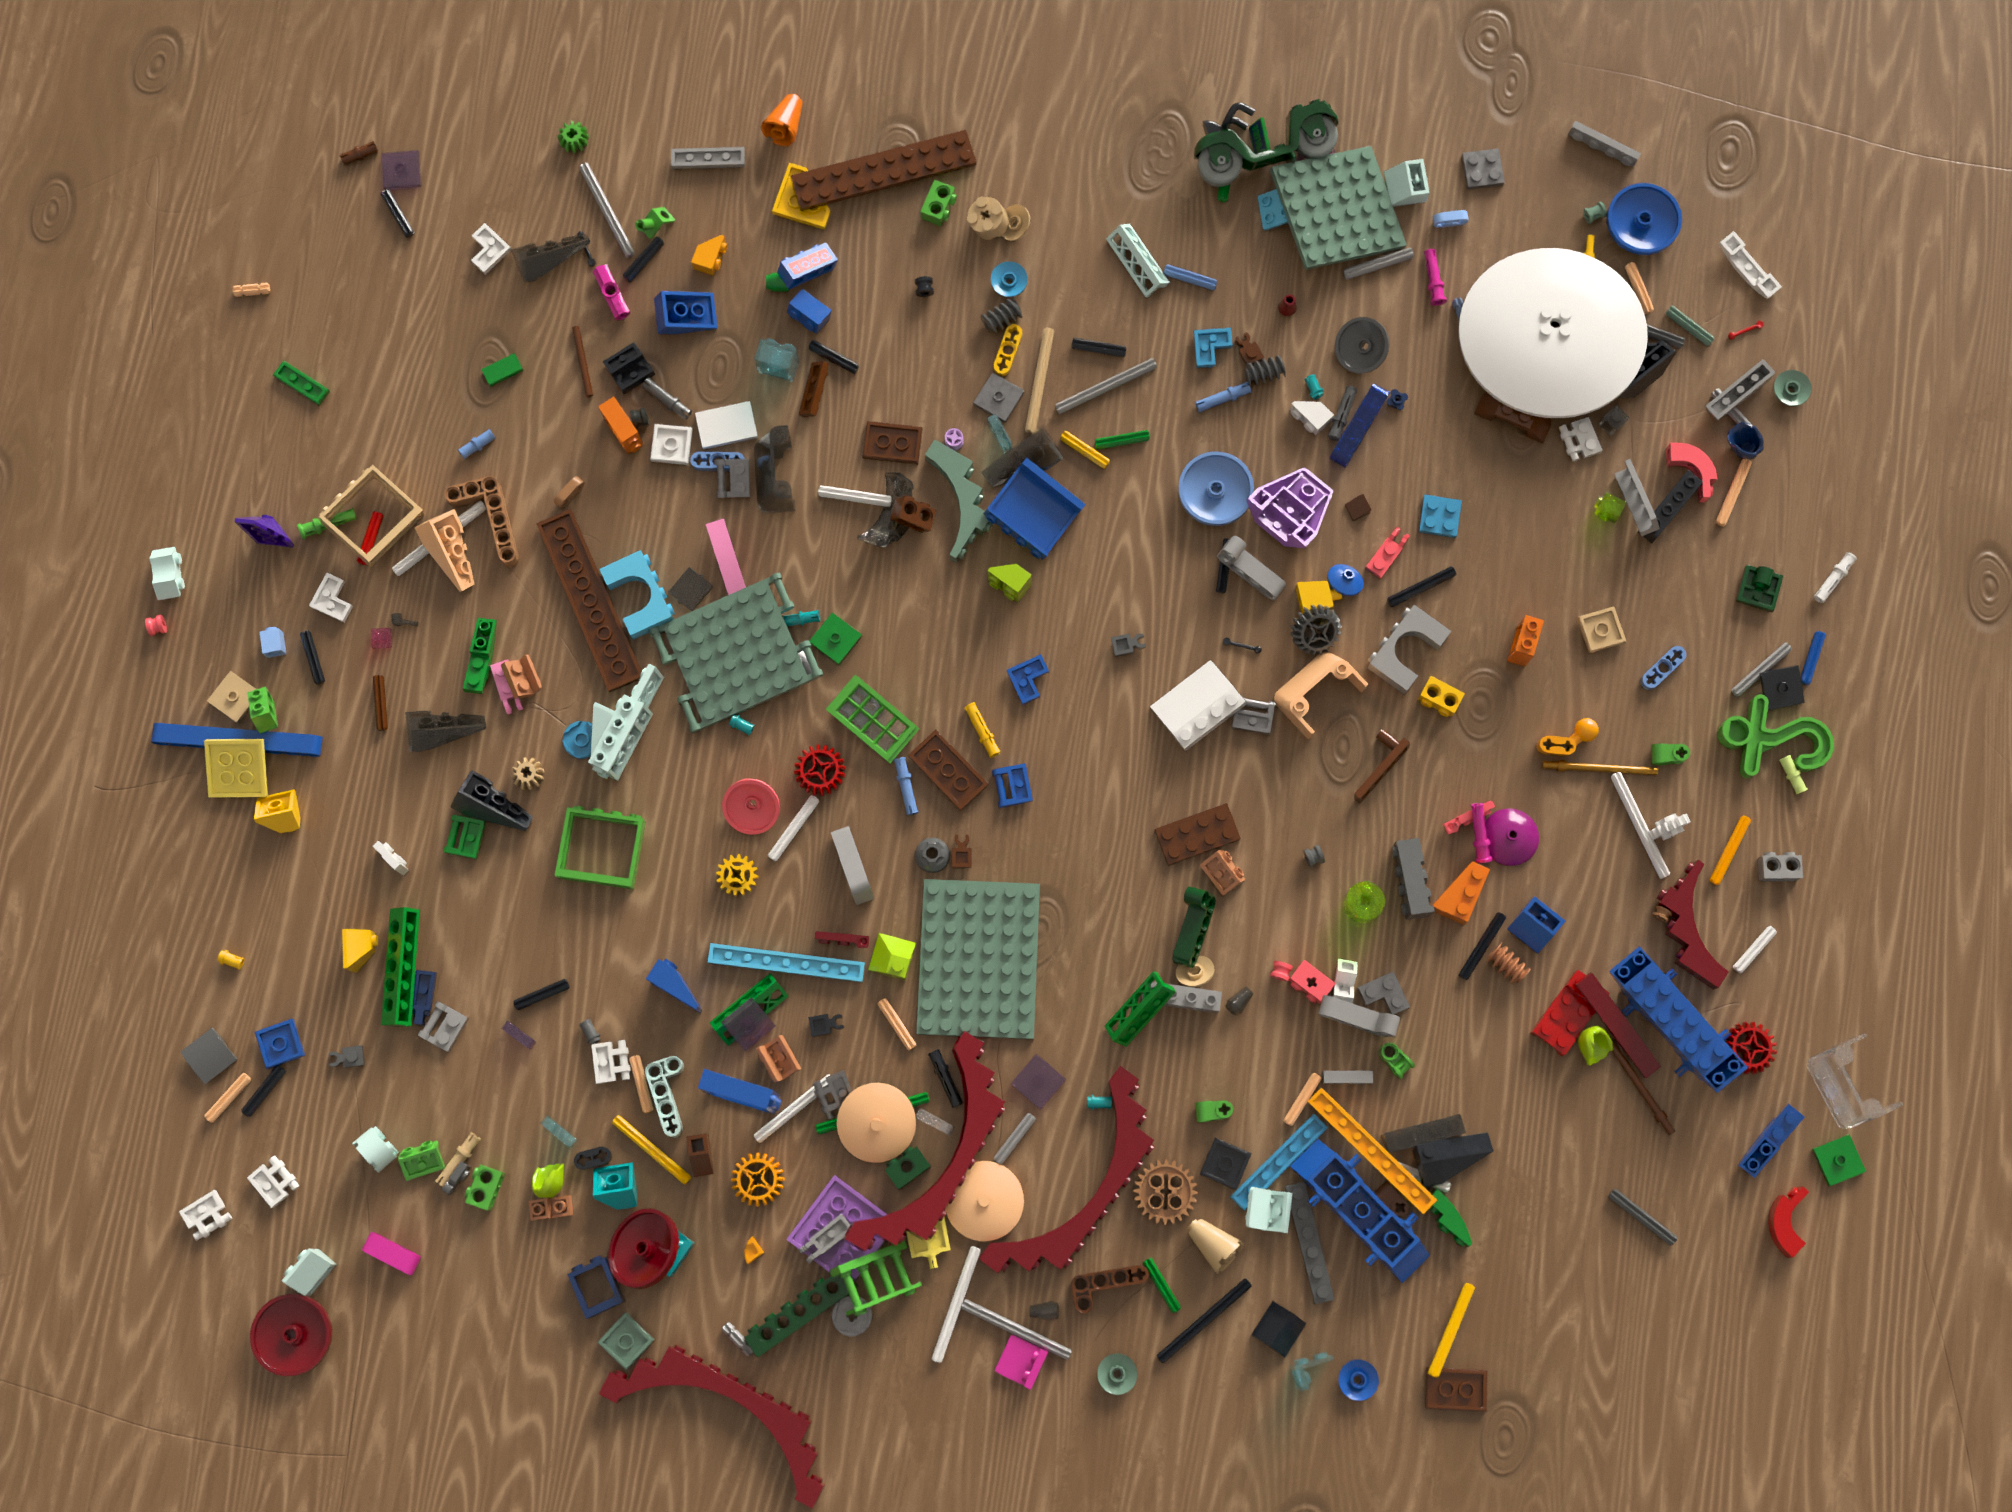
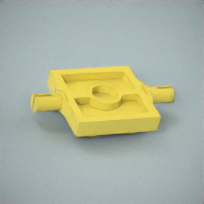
M944 1218L941 1222H937L935 1225L937 1230L931 1239L928 1238L927 1241H922L906 1231L911 1258L928 1257L930 1269L933 1268L932 1260L934 1268L938 1267L936 1255L940 1252L951 1250Z

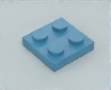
M1424 495L1419 533L1456 538L1462 500Z

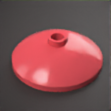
M743 779L735 782L728 788L723 797L722 810L725 819L734 829L744 834L755 835L766 832L775 824L780 813V803L775 791L765 782L757 779ZM755 800L757 804L753 805L750 801Z

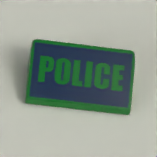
M1261 117L1249 127L1254 154H1257V151L1262 149L1271 150L1265 120Z

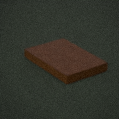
M867 421L863 459L918 465L923 427Z
M1426 1367V1409L1487 1412V1370L1442 1368L1439 1377L1435 1378L1428 1374L1430 1367Z

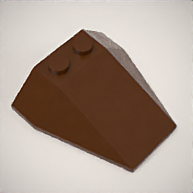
M1487 391L1481 397L1474 412L1475 415L1489 421L1496 417L1528 431L1526 437L1542 444L1551 426V418L1537 417L1514 410L1492 397Z

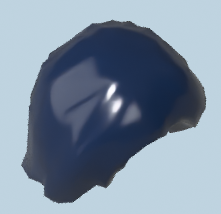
M1741 422L1728 432L1727 440L1736 456L1752 460L1763 451V436L1756 426Z

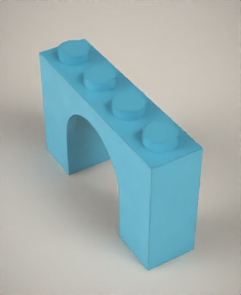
M641 550L600 569L609 590L630 581L643 582L651 589V598L648 605L644 609L623 618L633 640L649 633V630L653 627L674 620L672 615L675 614L671 604L667 605L664 600L667 598L663 587L659 588L656 583L660 581L656 572H651L649 565H652L648 555H643Z

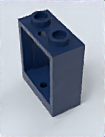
M601 1256L592 1258L589 1260L590 1264L584 1267L582 1264L571 1268V1273L567 1274L586 1319L626 1302L618 1282L610 1270L607 1257L601 1258ZM602 1265L615 1297L589 1308L576 1276Z

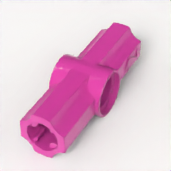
M600 265L593 270V274L615 320L627 318L630 315L629 309L608 266ZM615 290L613 295L607 294L609 291Z

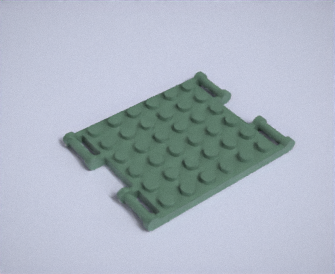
M780 572L649 630L650 636H653L662 657V665H668L677 661L690 690V693L679 696L677 701L682 705L690 725L689 730L692 734L821 678L824 675L822 669H819L810 649V641L806 640L795 646L782 614L792 610L795 606L787 595L781 581L782 576ZM774 583L783 602V605L780 607L770 588V585ZM663 632L666 633L674 652L672 655L668 654L660 635ZM803 651L812 670V673L809 675L805 670L799 652ZM691 700H694L702 719L701 723L697 724L689 705Z

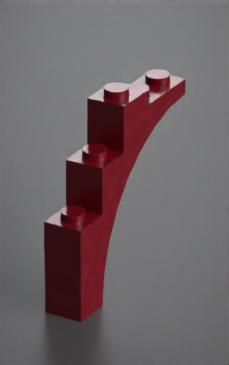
M1697 860L1693 863L1690 862L1684 870L1685 876L1683 879L1679 878L1673 886L1674 888L1669 887L1666 890L1662 889L1657 896L1659 901L1656 906L1668 909L1672 912V917L1675 918L1668 922L1666 925L1668 930L1665 935L1684 947H1681L1676 953L1675 957L1677 959L1675 964L1715 990L1720 987L1729 971L1721 966L1708 952L1698 934L1694 921V889L1697 878L1704 866L1703 862Z

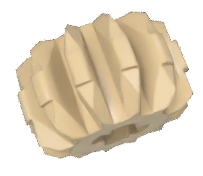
M526 757L523 758L522 764L516 761L518 768L512 767V771L516 773L511 775L512 779H516L514 784L516 786L520 785L522 790L526 787L532 790V784L539 787L540 785L537 781L544 780V777L540 775L544 773V769L540 768L541 763H535L534 758H531L528 762ZM528 770H529L532 774H531L530 776L527 775V778H526V776L524 775V773H525V772L528 773Z

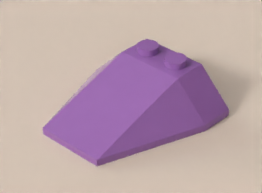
M1304 467L1257 488L1246 501L1255 523L1283 546L1306 548L1318 533L1333 490Z

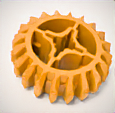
M759 1152L755 1155L756 1159H753L752 1154H748L749 1161L742 1157L741 1161L744 1164L736 1163L735 1166L740 1168L739 1172L736 1170L732 1171L733 1174L737 1175V1178H731V1182H737V1185L732 1186V1189L740 1190L735 1194L736 1197L744 1195L741 1198L742 1202L749 1198L748 1205L751 1206L753 1201L756 1200V1207H759L760 1200H762L766 1206L768 1205L767 1198L772 1202L775 1201L772 1196L773 1193L780 1196L776 1189L777 1187L780 1189L784 1188L783 1185L778 1183L779 1181H785V1178L778 1175L784 1173L783 1169L776 1170L780 1163L777 1162L773 1165L774 1157L767 1161L768 1154L764 1153L762 1159H760ZM755 1163L765 1164L758 1172H752L748 1169L750 1165ZM769 1168L774 1176L772 1186L766 1181V1174ZM743 1173L750 1179V1184L746 1191L742 1184ZM750 1173L754 1176H758L759 1174H761L762 1176L760 1179L763 1183L766 1184V1186L757 1183V1185H754L755 1179H753L754 1177H752ZM758 1187L768 1190L762 1196L751 1195Z

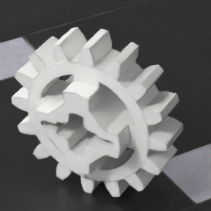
M1675 813L1656 822V828L1648 833L1652 840L1662 837L1664 841L1683 832V826L1691 821L1687 814L1677 817Z

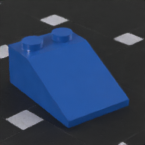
M661 291L654 298L658 334H683L718 328L714 293Z
M658 959L646 979L651 984L701 1013L700 1005L681 974L676 970L677 966L667 959L664 961Z

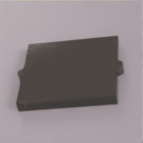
M689 567L668 593L676 598L679 604H683L693 611L713 588V585L706 581L703 575L697 574Z

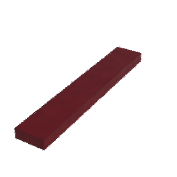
M1590 972L1575 984L1641 1075L1647 1078L1658 1070L1661 1065L1594 974Z

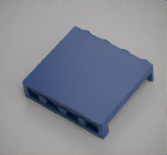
M1026 458L983 514L986 515V519L989 522L1000 526L1004 534L1014 537L1018 545L1028 548L1035 558L1043 560L1086 504Z

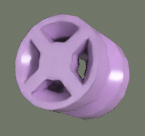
M956 428L948 430L945 434V445L954 451L959 450L963 446L962 432Z

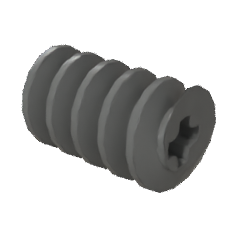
M1013 297L1012 301L1010 299L1006 300V305L1000 303L999 308L996 306L993 308V312L987 311V316L985 314L980 315L988 332L992 330L994 333H997V326L1003 330V323L1009 326V319L1016 322V315L1019 318H1023L1021 309Z
M1279 355L1275 357V361L1272 357H1269L1268 362L1265 359H1261L1260 363L1254 361L1253 365L1251 363L1246 364L1245 376L1250 387L1253 380L1258 385L1259 379L1266 383V377L1270 381H1273V375L1278 380L1281 373L1286 377L1285 366Z

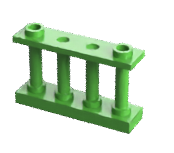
M905 1241L897 1244V1246H888L830 1270L832 1278L840 1275L844 1279L854 1305V1309L846 1312L847 1316L853 1313L855 1316L866 1313V1308L903 1293L905 1297L916 1293L915 1288L922 1286L921 1282L911 1285L901 1260V1250L907 1248ZM890 1256V1259H893L904 1289L895 1292L884 1264V1257ZM871 1262L877 1266L888 1294L881 1298H878L867 1269L869 1268L868 1264ZM857 1269V1272L860 1271L871 1302L864 1305L861 1304L851 1277V1270Z

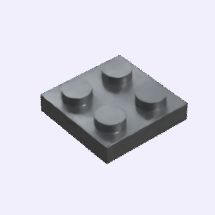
M1499 149L1462 153L1467 190L1504 185L1505 181Z

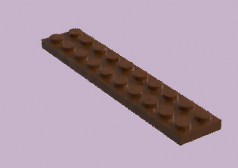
M962 130L790 175V179L800 210L805 211L975 166L977 161L967 131Z
M572 509L536 523L608 692L610 693L640 680L642 671Z

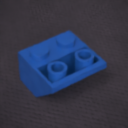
M1534 896L1507 930L1538 954L1565 923V920Z

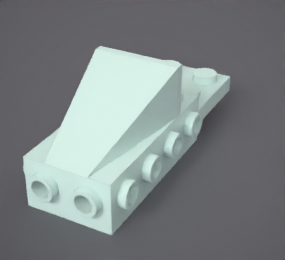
M648 664L647 668L642 670L638 685H635L632 689V696L629 697L624 694L622 699L618 700L615 711L596 702L593 705L591 757L588 763L593 767L592 770L604 779L610 777L617 781L619 780L653 715L648 707L664 676L651 664Z

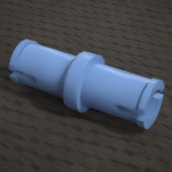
M488 429L477 438L473 437L469 443L458 449L463 459H466L476 451H481L482 447L496 438L491 430Z

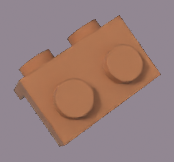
M779 1035L764 1046L756 1049L759 1059L768 1070L769 1077L775 1083L785 1080L801 1069L783 1035Z

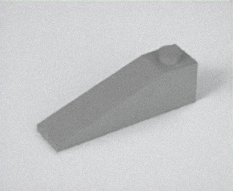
M1762 359L1708 403L1705 408L1718 421L1769 382L1776 372Z

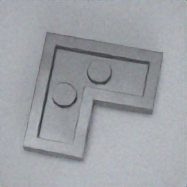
M1394 972L1357 988L1365 1006L1383 998L1390 1014L1394 1015L1410 1007Z

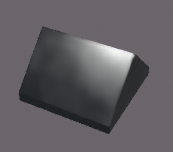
M1272 1301L1251 1335L1283 1357H1286L1307 1323L1291 1311Z

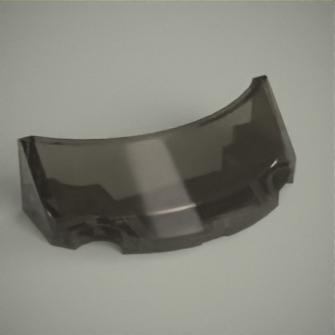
M886 472V495L892 497L891 506L883 507L876 523L868 531L858 535V540L884 548L894 541H898L908 530V527L890 520L895 499L904 495L912 497V489H914L912 481L900 472Z

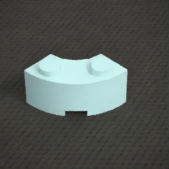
M175 547L152 551L149 559L153 573L152 585L157 599L163 600L180 597L182 589L185 588L184 580L181 578L180 564H182V558L180 553L176 552Z

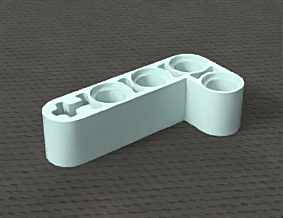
M676 1056L652 1062L645 1070L663 1131L667 1136L673 1138L680 1136L683 1132V1125L668 1078L679 1075L684 1069L683 1061ZM675 1060L678 1061V1069L671 1071L669 1068L670 1063ZM654 1067H659L660 1074L657 1077L651 1076V1070ZM662 1085L665 1086L666 1093L663 1096H658L657 1088ZM666 1104L672 1106V1111L668 1115H664L662 1111ZM665 1119H671L672 1123L678 1126V1128L675 1129V1133L669 1131V1128H671V1123L668 1120L665 1121Z

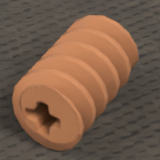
M1501 942L1488 956L1487 962L1494 960L1493 968L1499 965V973L1506 971L1504 978L1511 976L1510 984L1514 982L1519 983L1531 969L1523 970L1525 963L1518 964L1519 957L1512 959L1514 952L1506 953L1508 947L1500 948Z

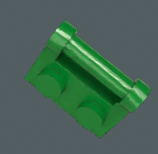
M452 815V825L443 853L477 859L486 822ZM460 823H463L464 827L462 830L458 849L454 848L459 825Z

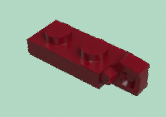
M815 932L814 939H819L821 944H830V941H838V945L850 946V942H852L858 948H868L869 936Z

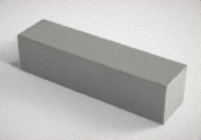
M1323 1071L1322 1081L1323 1084H1372L1373 1071Z

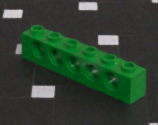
M407 907L390 909L381 1025L411 1026L420 909Z

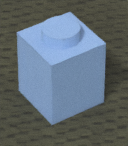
M268 627L265 631H260L262 653L267 658L286 655L284 633L279 628Z

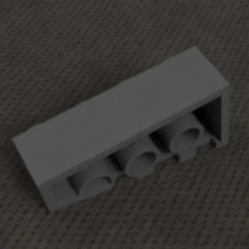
M1420 839L1396 841L1391 850L1392 856L1396 858L1397 866L1394 868L1395 875L1399 877L1400 881L1398 894L1402 896L1403 900L1401 913L1405 915L1406 920L1429 917L1435 910L1434 905H1429L1431 891L1425 886L1428 877L1425 868L1422 869L1421 865H1424V858Z

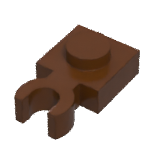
M1247 332L1244 333L1245 341H1241L1238 336L1236 337V344L1242 347L1239 349V354L1245 365L1247 363L1253 365L1254 361L1260 362L1261 359H1264L1256 341L1253 343L1249 342L1250 335Z
M955 835V843L958 848H952V868H972V848H966L969 843V836L966 835V840L960 842L958 835Z

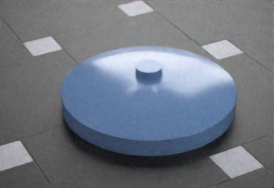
M1207 452L1192 459L1182 471L1178 486L1179 499L1185 511L1196 521L1210 526L1227 525L1241 518L1248 510L1249 506L1246 500L1254 493L1253 478L1247 466L1237 457L1224 452Z

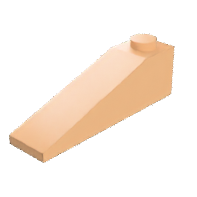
M450 510L416 526L415 529L422 544L459 592L474 585L471 565L465 554L467 546L463 544L461 533H464L463 527L455 510Z

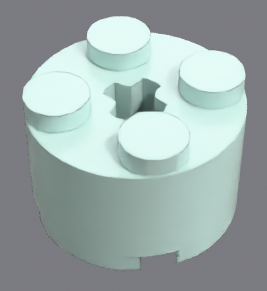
M375 1126L368 1129L355 1140L353 1145L356 1146L360 1154L379 1173L397 1158L396 1154L399 1152L389 1141L387 1143L384 1142V1139H386L385 1135Z

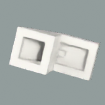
M1338 959L1333 997L1353 1003L1357 962Z

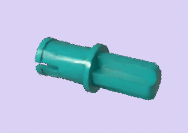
M819 610L804 613L799 611L798 614L783 616L787 626L800 624L804 626L806 623L821 621Z

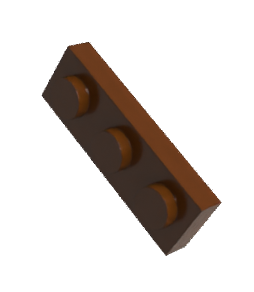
M824 361L811 363L799 415L802 417L816 416L819 409V402L829 366Z

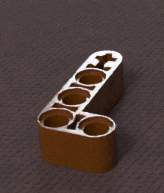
M1142 1265L1075 1276L1072 1279L1071 1287L1076 1310L1080 1313H1087L1092 1309L1091 1291L1144 1283L1149 1277L1148 1269ZM1140 1268V1271L1145 1273L1142 1276V1280H1139L1138 1277H1132V1282H1128L1129 1275L1127 1270L1130 1269V1274L1136 1273L1137 1269ZM1117 1272L1125 1274V1281L1123 1283H1117L1114 1280V1275ZM1097 1275H1103L1106 1279L1105 1284L1101 1287L1097 1286L1094 1282ZM1078 1278H1083L1086 1282V1286L1082 1290H1078L1075 1287V1281ZM1082 1298H1086L1089 1301V1307L1086 1310H1081L1078 1307V1301Z

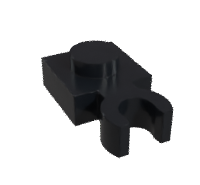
M828 1014L808 1017L812 1037L831 1034V1028L837 1030L844 1028V1025H836V1020L843 1018L841 1014L833 1016L832 1019H829Z

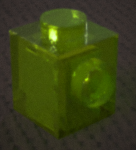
M1606 492L1603 497H1598L1594 505L1597 508L1594 514L1598 515V518L1603 521L1615 523L1619 519L1626 501Z

